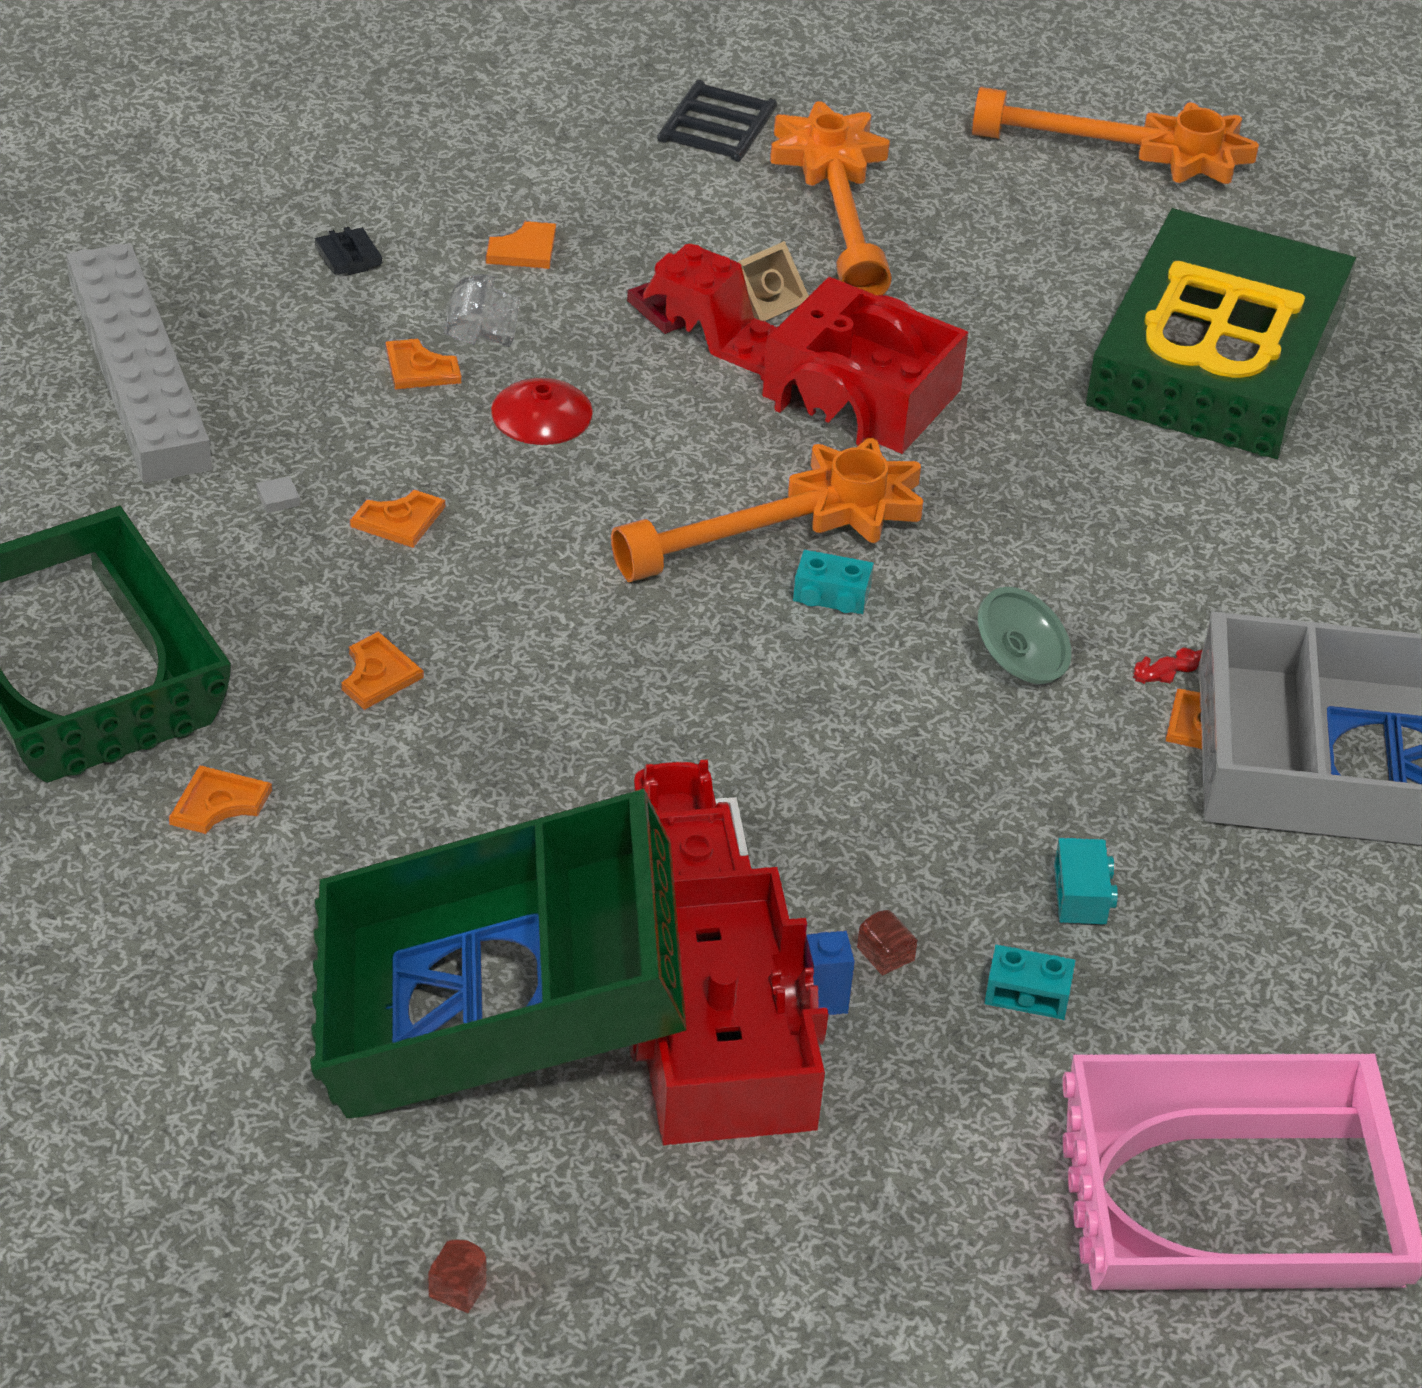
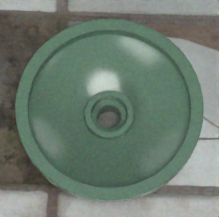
M1000 587L990 592L982 600L978 610L980 635L989 654L1004 670L1018 679L1034 684L1052 683L1068 670L1071 662L1069 637L1057 615L1041 599L1023 589Z

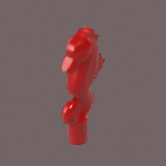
M1181 648L1176 651V658L1166 656L1160 658L1151 666V659L1145 656L1142 662L1135 664L1133 678L1135 681L1144 684L1156 681L1170 684L1177 674L1176 671L1192 672L1198 668L1202 650L1194 651L1189 648Z

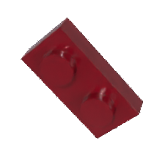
M649 282L628 290L627 301L664 334L686 326V322L681 316H677V320L673 325L667 319V295L656 294L644 299L643 292Z

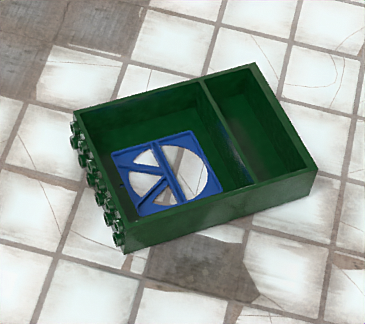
M645 789L319 879V897L315 898L318 928L314 929V939L318 950L317 959L313 960L317 988L312 992L316 1022L311 1025V1033L315 1043V1055L311 1056L310 1065L314 1078L317 1081H322L326 1087L332 1105H338L346 1118L364 1117L687 1031L671 841ZM504 940L526 947L537 958L538 986L532 999L526 1007L483 1018L481 942ZM462 948V976L429 970L441 958ZM418 983L458 991L414 1025L412 1024L409 1016V1003L413 990ZM463 1010V1024L435 1031Z

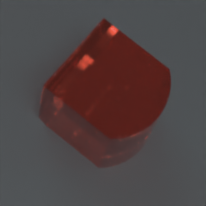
M882 910L868 917L859 926L857 948L883 976L915 960L918 939L892 911Z
M456 1239L447 1241L431 1265L428 1273L429 1297L469 1313L486 1286V1255L484 1251L475 1243L467 1240Z

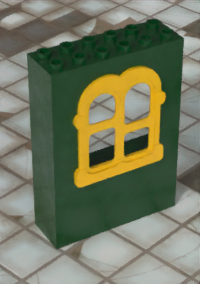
M1171 208L1094 353L1085 405L1278 460L1345 308L1357 257ZM1171 314L1210 324L1204 339L1194 346H1179L1169 342L1163 335V329ZM1224 335L1260 345V348L1252 359L1234 361L1220 355L1216 349V344L1220 336Z

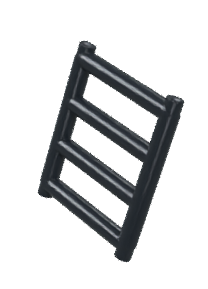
M698 79L690 87L662 127L657 140L662 143L670 141L731 157V160L740 162L773 114L777 101L773 98L767 101L705 85L704 81ZM700 95L759 110V113L756 116L699 101L697 98ZM690 110L750 127L745 131L686 114ZM678 126L740 142L737 146L676 131Z

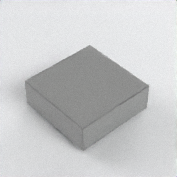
M290 476L256 483V492L266 513L300 506V496Z

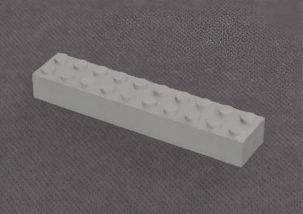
M113 244L109 247L91 250L82 249L78 252L66 254L69 284L143 483L212 470L210 440L132 244Z

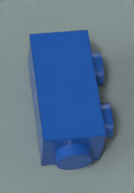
M847 931L806 934L805 968H814L813 983L818 985V1008L827 1007L829 1015L847 1014L849 1011L855 961Z

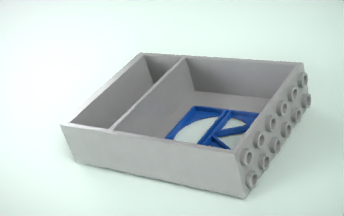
M1212 611L1199 662L1204 821L1422 845V768L1411 763V761L1422 758V745L1404 750L1401 730L1402 726L1422 733V634ZM1370 724H1384L1389 781L1341 776L1334 764L1333 745L1336 740L1353 728ZM1406 778H1408V779H1410V780H1412V781H1414V782H1416V783H1418V784L1407 783V779H1406Z

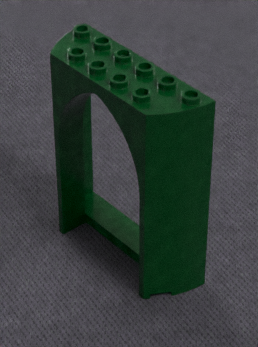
M121 505L0 544V583L91 554L92 569L152 656L158 669L155 681L151 686L62 716L45 710L22 696L12 686L0 668V725L27 768L46 783L68 775H79L88 768L105 762H115L124 755L141 749H151L158 743L175 737L188 736L194 730L211 725L221 708L228 689L231 673L230 661Z

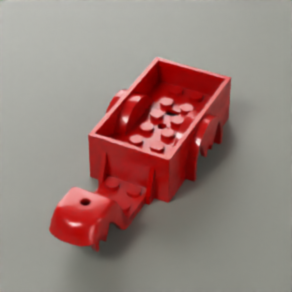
M708 759L700 760L699 764L692 762L646 764L644 769L635 774L634 791L645 789L671 841L687 1031L629 1046L633 1062L647 1061L662 1144L664 1146L818 1131L825 1069L819 1045H822L825 1041L829 1013L827 1007L818 1008V985L813 983L814 968H805L806 918H789L778 867L751 869L749 856H740L728 802H718L716 804L712 777L708 770ZM719 938H720V940H716V941L697 942V940L719 939ZM738 1031L741 1035V1040L718 1042L716 1033Z

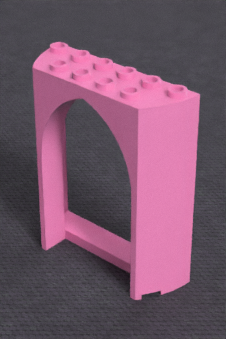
M1375 1054L1073 1055L1071 1072H1064L1063 1094L1065 1098H1068L1067 1132L1063 1134L1064 1158L1072 1159L1073 1167H1069L1068 1187L1070 1193H1077L1078 1201L1074 1203V1224L1076 1228H1083L1084 1237H1080L1079 1256L1082 1264L1089 1265L1092 1290L1406 1287V1284H1415L1421 1278L1422 1235ZM1365 1138L1393 1253L1224 1254L1201 1251L1166 1240L1139 1225L1117 1206L1108 1195L1104 1186L1112 1174L1132 1157L1155 1146L1188 1139Z

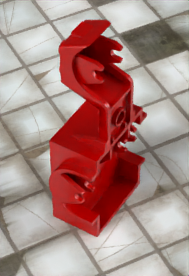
M688 243L675 254L668 252L655 264L654 275L643 292L644 299L656 294L667 295L666 317L671 321V325L675 323L677 316H681L686 322V331L690 332L700 320L709 352L713 356L761 375V380L764 381L763 397L775 401L774 411L781 413L790 404L792 384L798 386L809 415L813 416L816 413V408H820L826 414L825 422L827 423L850 402L857 418L856 445L858 446L866 439L873 438L877 440L879 445L903 454L961 391L968 331L920 313L897 298L875 295L832 277H828L778 327L754 318L742 265L726 256L706 250L699 245Z

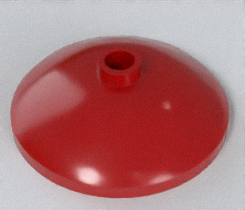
M537 377L520 380L503 389L492 403L491 415L496 427L514 440L534 445H552L572 440L582 434L591 423L593 410L588 397L575 386L558 379Z

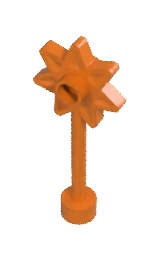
M980 87L977 95L972 135L999 139L1002 126L1010 125L1140 145V160L1170 164L1172 180L1177 183H1182L1197 174H1204L1221 183L1230 184L1235 165L1252 164L1256 162L1259 143L1239 135L1242 122L1241 116H1221L1213 110L1200 108L1192 102L1187 103L1177 117L1147 113L1145 125L1139 126L1006 106V90Z
M821 101L814 103L808 118L783 114L776 115L774 135L779 139L771 145L770 162L778 165L802 166L805 182L808 185H816L822 180L828 179L847 248L841 253L836 263L839 280L872 294L883 295L889 289L892 280L887 258L881 248L865 242L848 180L857 184L864 183L867 163L886 161L888 159L890 141L869 133L871 124L870 113L860 112L843 116L834 112Z
M873 438L866 439L858 447L848 448L841 452L822 444H815L812 446L811 467L813 470L793 474L789 477L787 498L657 533L653 524L647 519L613 528L611 533L613 556L617 567L627 582H633L661 574L664 568L663 555L812 513V529L817 533L850 524L867 541L876 543L880 540L884 520L909 522L921 520L923 499L912 491L913 488L919 485L921 464L916 461H887L881 454L877 440Z

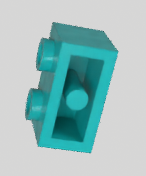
M804 549L795 576L793 601L807 606L837 609L843 613L863 614L871 589L874 562Z
M1058 838L1054 873L1059 922L1107 924L1110 908H1116L1118 890L1117 885H1111L1110 882L1114 875V857L1107 856L1106 840Z
M995 944L984 1004L1065 1020L1076 960Z

